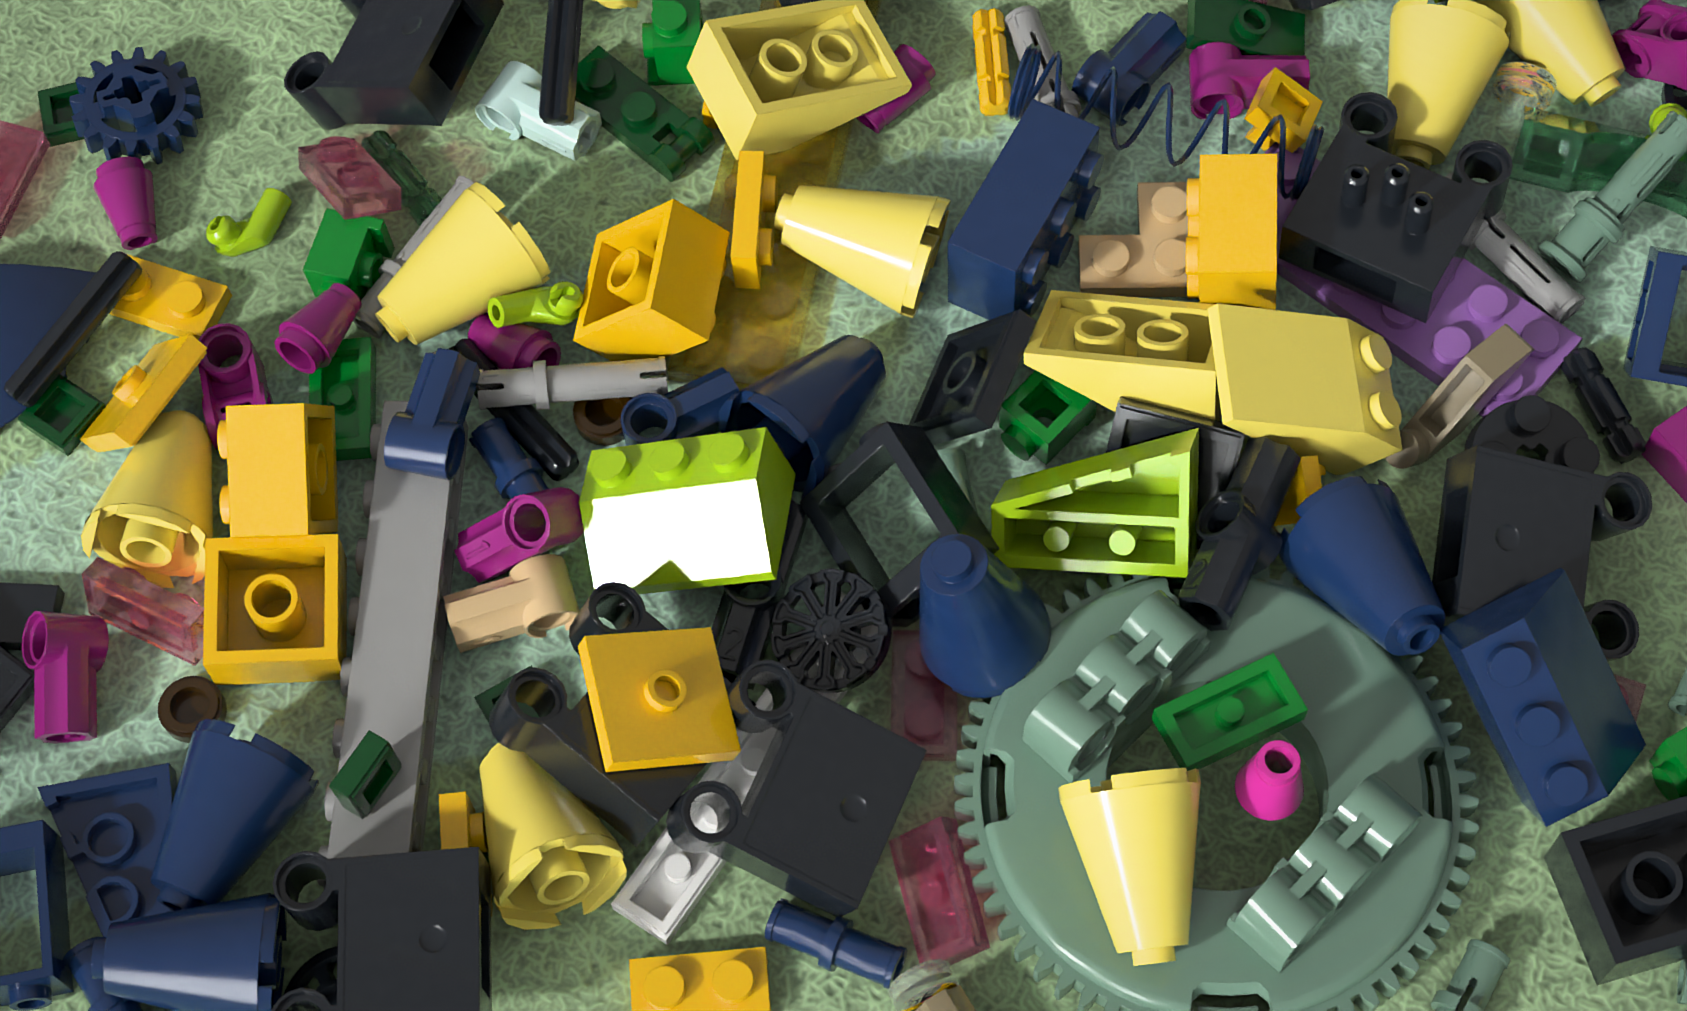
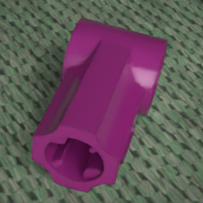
M1212 42L1198 46L1189 56L1191 111L1197 118L1206 119V114L1211 112L1218 101L1225 98L1229 104V119L1235 118L1242 113L1243 109H1249L1261 80L1275 67L1309 91V59H1307L1306 55H1242L1236 46L1224 42ZM1223 105L1216 114H1224Z
M557 487L514 496L504 509L457 533L458 545L454 552L462 571L471 574L478 583H485L510 571L523 560L538 556L555 546L575 542L582 536L584 531L579 495L569 488Z
M34 611L25 624L22 637V654L26 666L29 669H34L35 739H40L43 743L57 744L90 741L97 738L96 673L102 668L106 660L109 644L108 628L105 620L100 616Z

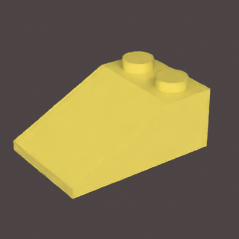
M821 0L706 20L687 65L691 77L736 161L739 160V150L764 151V155L792 149L908 93L912 86L864 0Z
M1059 290L1050 291L1024 351L1025 365L1116 412L1120 397H1125L1220 421L1222 415L1207 308L1215 304Z
M1219 303L1207 308L1222 422L1224 425L1252 438L1267 437L1274 442L1289 445L1299 457L1318 455L1319 464L1325 466V470L1334 475L1350 473L1403 450L1399 431L1402 414L1399 404L1393 395L1389 371L1392 365V355L1384 337L1348 318Z

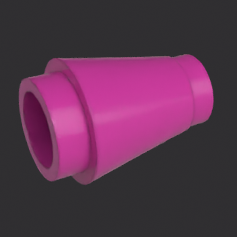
M1282 740L1270 741L1239 769L1235 778V794L1240 805L1252 816L1268 821L1280 820L1293 814L1300 806L1304 796V784L1300 755L1293 745Z

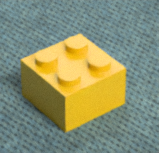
M1277 154L1200 155L1199 178H1187V299H1199V303L1206 304L1219 303L1276 310Z
M673 198L598 233L595 239L583 293V303L580 307L573 341L610 361L659 358V356H665L666 358L709 341L710 333L716 321L714 311L720 281L726 270L725 255L730 232Z
M307 403L225 406L226 420L219 422L217 444L221 458L227 459L228 485H223L220 492V514L223 523L230 524V537L313 535L338 532L335 406Z
M316 534L206 538L203 666L214 684L242 685L340 680L342 661L347 654V557L339 535Z

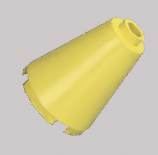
M1399 0L1393 6L1391 13L1387 98L1396 107L1398 116L1391 154L1428 170L1431 165L1441 164L1447 158L1509 45L1511 31L1504 32L1507 21L1503 16L1487 6L1471 0H1448L1447 6L1427 4L1428 0Z
M1471 0L1485 5L1503 16L1507 21L1504 32L1511 31L1508 48L1526 64L1541 69L1536 72L1541 77L1547 76V78L1543 79L1573 105L1586 100L1590 107H1594L1608 99L1621 88L1622 85L1617 78L1625 71V67L1598 0Z
M475 182L462 192L377 296L383 308L375 313V315L396 342L399 343L407 337L414 345H418L487 313L490 298L542 287L550 279L547 276L551 273L549 266L537 245L520 222L513 225L506 216L499 212L505 205L486 186Z
M799 185L794 196L786 193L782 196L774 220V229L783 231L781 244L897 313L914 318L924 294L919 291L921 282L925 283L930 268H933L946 227L949 210L947 209L951 200L929 195Z
M174 410L158 415L130 451L85 521L81 534L83 551L90 559L93 549L101 558L106 560L103 571L112 577L141 587L174 588L170 576L190 577L194 575L192 584L202 580L205 576V539L213 538L212 442L206 425L194 414L182 410Z
M500 743L493 746L481 762L479 772L493 899L502 918L508 925L524 930L548 929L561 925L555 913L582 902L583 915L595 911L615 895L626 879L627 868L623 861L624 855L621 846L592 809L526 753L510 750Z
M1171 768L1111 775V779L1101 781V786L1090 787L1089 779L1060 786L1058 788L1060 803L1117 953L1132 952L1133 966L1176 961L1174 947L1188 945L1201 786L1199 769L1195 768L1187 771V768Z

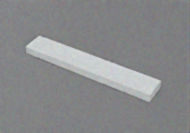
M841 592L840 602L846 596L843 592ZM862 604L858 606L853 614L865 610ZM874 624L861 628V635L872 637L878 634V626H874ZM806 646L794 649L790 655L793 662ZM858 647L852 652L857 662L864 664L869 657L866 650ZM819 658L808 671L810 678H814L818 674ZM836 659L834 677L840 679L843 678L845 669L839 659ZM766 688L755 706L763 711H772V695ZM815 691L838 704L847 693V691L839 693ZM771 727L764 732L751 734L740 731L737 728L736 732L741 752L734 760L713 762L698 784L713 780L724 783L735 791L742 806L777 729ZM692 802L690 816L695 827L705 833H715L718 822L714 810L706 803ZM666 827L613 900L611 906L613 910L668 945L727 861L710 852L694 854L683 851L673 843Z

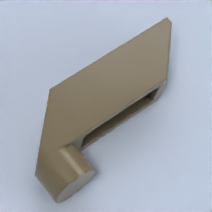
M1508 324L1501 326L1464 356L1403 429L1399 430L1403 450L1386 457L1387 462L1393 467L1404 469L1429 460L1465 430L1534 351V348Z

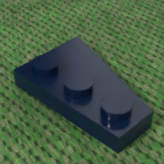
M170 763L37 787L46 808L51 812L61 837L59 838L68 858L74 864L87 894L85 897L103 937L107 936L108 928L113 922L172 911L156 900L160 890L151 883V877L177 789L176 771Z

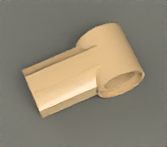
M543 554L528 558L515 565L510 570L509 577L443 596L449 625L460 653L524 633L529 637L543 638L547 637L546 630L565 625L567 631L580 611L565 559L555 554Z

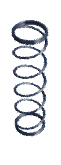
M1033 43L1026 48L1010 95L1008 105L1010 119L1015 118L1016 121L1021 119L1030 102L1035 98L1055 61L1054 108L1060 110L1062 55L1060 51L1052 55L1035 85L1042 50L1039 45L1035 46ZM1115 66L1107 70L1090 101L1079 116L1082 120L1086 118L1109 77L1112 75L1110 134L1112 143L1118 151L1129 147L1135 141L1167 90L1166 153L1170 164L1173 167L1178 166L1191 155L1222 105L1224 110L1222 154H1228L1230 112L1229 104L1224 98L1213 107L1184 155L1178 161L1173 159V88L1170 82L1163 85L1158 91L1130 138L1123 145L1118 144L1116 137L1118 73ZM1280 114L1269 122L1250 154H1257L1273 126L1279 120V191L1284 199L1290 197L1291 201H1297L1308 184L1324 128L1323 126L1318 128L1317 124L1312 126L1293 188L1289 193H1286L1284 187L1286 123Z

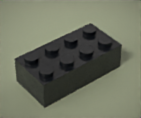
M1687 796L1559 834L1544 856V859L1597 986L1687 959Z

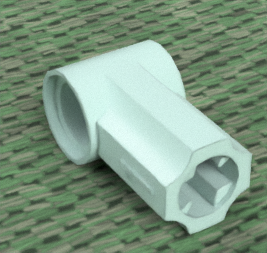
M518 61L508 62L475 106V113L479 120L492 131L495 127L511 133L509 136L511 140H517L523 135L574 161L579 157H584L595 142L602 125L600 112L575 101L574 120L570 125L551 126L543 123L539 116L542 76L524 63Z

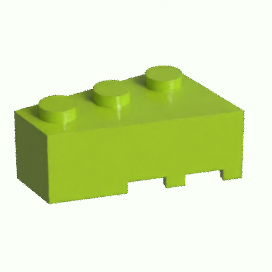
M1199 428L1005 480L991 504V534L1000 548L994 555L1008 568L1187 578L1197 553L1195 522L1198 515Z

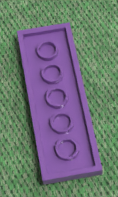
M1275 142L1264 153L1277 154L1278 275L1338 317L1348 318L1384 337L1394 356L1437 386H1440L1466 354L1504 324H1508L1534 348V351L1479 412L1480 416L1484 417L1498 406L1519 400L1524 396H1538L1561 369L1560 366L1563 358L1578 349L1583 338L1465 258L1460 262L1427 323L1279 259L1282 225L1297 201H1291L1290 197L1284 199L1279 191L1278 165L1280 144ZM1301 147L1293 153L1285 149L1284 187L1286 193H1289L1294 185L1304 149ZM1317 158L1315 159L1309 180L1321 162Z

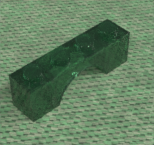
M1524 106L1510 154L1513 163L1510 179L1566 193L1574 191L1599 192L1651 135ZM1687 153L1680 158L1653 191L1642 200L1673 211L1686 219Z

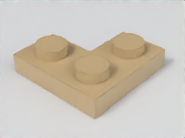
M1138 182V235H1079L1080 292L1127 297H1187V182Z

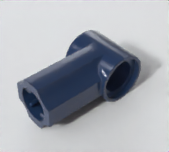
M1161 11L1156 14L1147 12L1108 53L1100 49L1086 60L1075 77L1072 91L1077 94L1079 99L1088 104L1107 70L1115 66L1118 73L1116 124L1124 126L1127 121L1123 118L1134 107L1140 109L1144 105L1150 93L1151 85L1185 51L1187 38L1178 28L1177 22ZM1112 75L1093 105L1094 109L1109 119Z
M438 348L435 352L425 353L405 412H397L393 416L387 430L384 444V461L388 468L444 480H452L455 477L461 464L465 445L463 424L481 374L476 362L465 358L457 351Z
M721 367L664 395L644 393L629 400L621 412L620 419L626 446L711 435L719 432V410L731 395L739 391L730 372ZM651 427L664 429L661 434L651 438L639 435L643 430Z

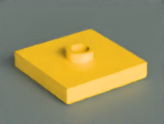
M191 334L154 344L138 366L134 365L118 381L112 391L114 396L85 431L80 440L97 452L135 446L207 354V347Z
M711 627L584 636L581 640L578 650L605 772L731 761L741 752Z

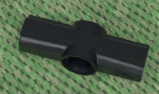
M1267 437L1248 440L1226 491L1212 497L1202 507L1196 518V532L1204 540L1179 593L1177 604L1210 631L1229 629L1251 576L1266 569L1281 550L1282 536L1274 527V524L1296 476L1301 458L1289 445L1274 442Z
M792 498L777 579L724 585V592L711 630L722 674L730 682L747 667L764 659L773 630L772 619L776 605L781 598L785 597V589L808 520V516L802 506ZM751 584H763L770 588L765 595L756 599H749L740 595L741 590ZM749 683L747 689L754 690L756 683Z

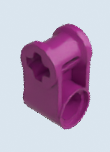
M1650 0L1640 8L1636 21L1627 29H1619L1612 34L1625 71L1634 78H1646L1687 90V7L1672 5L1662 0Z
M230 323L212 326L199 338V341L207 347V354L198 364L203 391L202 408L208 434L216 450H218V425L221 420H226L225 406L274 404L267 386L264 365L248 334L240 326ZM241 355L240 360L234 365L220 368L227 358Z

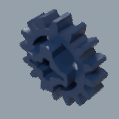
M136 47L133 57L124 59L122 54L115 50L111 52L112 64L105 66L95 60L90 63L94 75L92 79L77 77L75 82L79 94L72 95L69 98L74 114L71 117L78 137H84L88 151L92 154L103 149L107 161L119 158L122 155L139 159L142 156L150 155L152 160L158 165L163 163L162 151L169 148L179 154L184 151L181 140L182 135L186 137H196L198 135L195 120L203 118L204 112L197 80L195 77L188 76L186 64L183 61L176 62L170 66L165 51L160 50L153 59H146L143 48Z

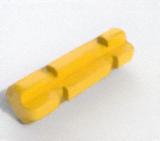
M997 8L990 10L979 9L972 16V28L975 41L974 50L980 111L985 116L1008 114L1011 85L1009 83L1007 44L1004 35V14Z

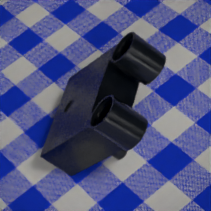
M340 0L356 20L334 61L332 62L323 52L319 51L310 52L300 57L287 71L284 78V87L323 129L327 130L337 129L346 123L442 126L504 2L502 0Z
M1373 92L1359 93L1351 97L1344 104L1341 112L1339 132L1282 225L1279 259L1427 323L1484 220L1495 216L1501 210L1513 168L1512 158L1506 148L1498 143L1479 140L1465 145L1458 152L1452 179L1391 154L1398 118L1396 107L1391 100L1382 94ZM1359 131H1370L1375 134H1364ZM1480 178L1488 181L1489 183H1480L1472 179Z
M1480 445L1447 458L1432 583L1445 613L1444 626L1561 567L1566 571L1590 625L1593 624L1599 633V644L1607 662L1629 655L1636 647L1639 639V624L1634 613L1625 604L1617 600H1602L1584 606L1591 541H1602L1643 526L1649 519L1652 511V496L1647 485L1638 476L1629 472H1617L1606 477ZM1605 498L1611 505L1613 517L1607 511Z
M608 582L595 588L570 625L569 639L573 649L580 656L578 645L584 636L669 629L646 611L642 598L633 588L623 583ZM598 617L610 621L616 629L604 625ZM533 667L523 669L515 674L493 706L489 716V726L492 735L501 745L510 750L526 753L635 847L646 837L707 764L699 763L605 772L588 692L570 710L567 707V693L564 685L556 675L545 669ZM723 676L727 689L731 682ZM750 699L752 704L755 706L756 703ZM517 702L526 703L537 712L539 718L525 714L518 707Z
M773 660L757 661L737 676L726 689L736 728L751 734L764 732L771 727L777 729L742 806L735 791L726 784L714 780L700 782L681 795L669 808L666 819L667 831L673 843L683 851L694 854L710 852L835 917H842L858 909L927 750L797 682L792 671L782 663ZM749 683L763 685L769 690L773 699L772 711L760 710L752 704L747 691ZM692 802L706 803L714 810L718 822L715 833H705L695 827L690 816Z
M479 847L327 859L317 852L301 851L290 855L281 862L275 871L272 883L274 895L297 924L307 930L322 931L332 928L338 923L337 1005H332L323 994L314 989L299 988L289 991L279 998L271 1011H492L490 866ZM318 879L326 880L325 889L320 897L312 902L298 903L299 894L305 885Z

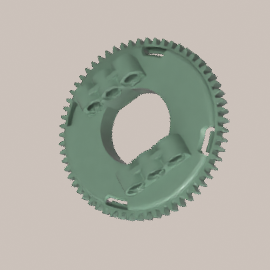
M1269 566L1261 572L1252 575L1229 629L1210 631L1177 604L1179 593L1186 578L1131 575V580L1124 582L1120 574L1108 573L1107 589L1104 590L1091 578L1085 580V599L1082 601L1069 590L1064 591L1062 597L1064 613L1061 614L1054 607L1045 604L1052 630L1049 648L1041 662L1038 661L1025 675L1024 679L1006 689L1001 695L980 698L984 702H970L968 717L976 725L962 726L961 741L968 749L957 750L956 754L957 769L966 773L954 776L955 794L965 797L955 801L954 815L958 820L968 821L958 827L957 838L960 845L974 846L963 853V864L966 870L984 869L972 878L974 894L994 892L984 902L983 912L985 917L991 918L1002 914L1007 915L998 926L997 935L999 940L1004 941L1020 934L1022 938L1014 951L1016 962H1021L1036 954L1039 959L1033 972L1035 982L1041 981L1051 972H1054L1059 976L1054 992L1056 1000L1062 999L1072 988L1081 993L1077 1011H1088L1094 1003L1104 1007V1011H1190L1192 1001L1200 994L1222 996L1258 994L1269 1003L1270 1011H1355L1352 1002L1363 1011H1375L1380 1003L1375 990L1390 999L1397 994L1401 987L1396 974L1409 981L1420 969L1414 957L1426 961L1435 951L1437 946L1430 937L1437 939L1444 937L1451 924L1443 915L1452 916L1457 912L1462 903V900L1453 892L1464 890L1471 877L1458 867H1467L1476 856V850L1463 842H1470L1471 839H1474L1479 831V824L1463 818L1470 817L1479 805V799L1467 794H1460L1472 787L1476 780V773L1467 770H1456V768L1463 766L1467 761L1471 750L1470 747L1450 746V743L1458 738L1463 726L1461 722H1441V719L1448 713L1452 702L1450 699L1430 700L1429 697L1434 692L1439 680L1436 676L1420 680L1415 677L1423 662L1421 655L1409 657L1403 661L1399 656L1389 653L1306 586L1303 589L1294 586L1295 578L1287 569L1282 574L1280 581L1269 578ZM1274 653L1308 708L1305 720L1280 731V733L1296 748L1310 771L1317 791L1319 823L1290 858L1286 860L1283 857L1274 866L1270 876L1263 884L1228 891L1193 887L1188 945L1174 947L1176 961L1133 966L1132 952L1117 953L1060 803L1058 788L1065 784L1087 779L1090 780V787L1101 786L1100 782L1106 780L1108 768L1154 723L1152 721L1154 708ZM992 754L997 755L1006 764L1004 791L1007 816L1001 821L998 820L996 799L997 768L990 767ZM1425 759L1433 787L1434 817L1429 814L1428 785L1423 762ZM1198 1006L1197 1011H1258V1006L1231 1008Z

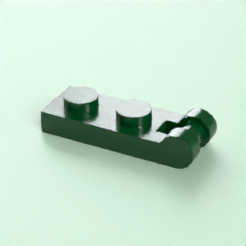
M599 45L578 63L575 101L600 112L601 126L670 182L674 181L686 170L685 162L695 153L700 156L703 155L715 144L713 134L701 120L696 117H688ZM670 132L677 137L669 145L659 143Z

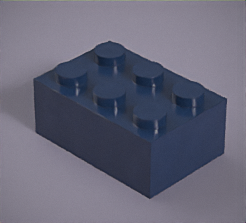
M1032 99L948 241L949 303L988 320L1019 309L1030 316L1036 313L1047 288V282L1042 281L1051 265L1056 268L1062 267L1074 241V235L1070 233L1078 218L1087 221L1091 217L1099 200L1101 188L1095 186V181L1104 161V155L1098 153L1099 126Z

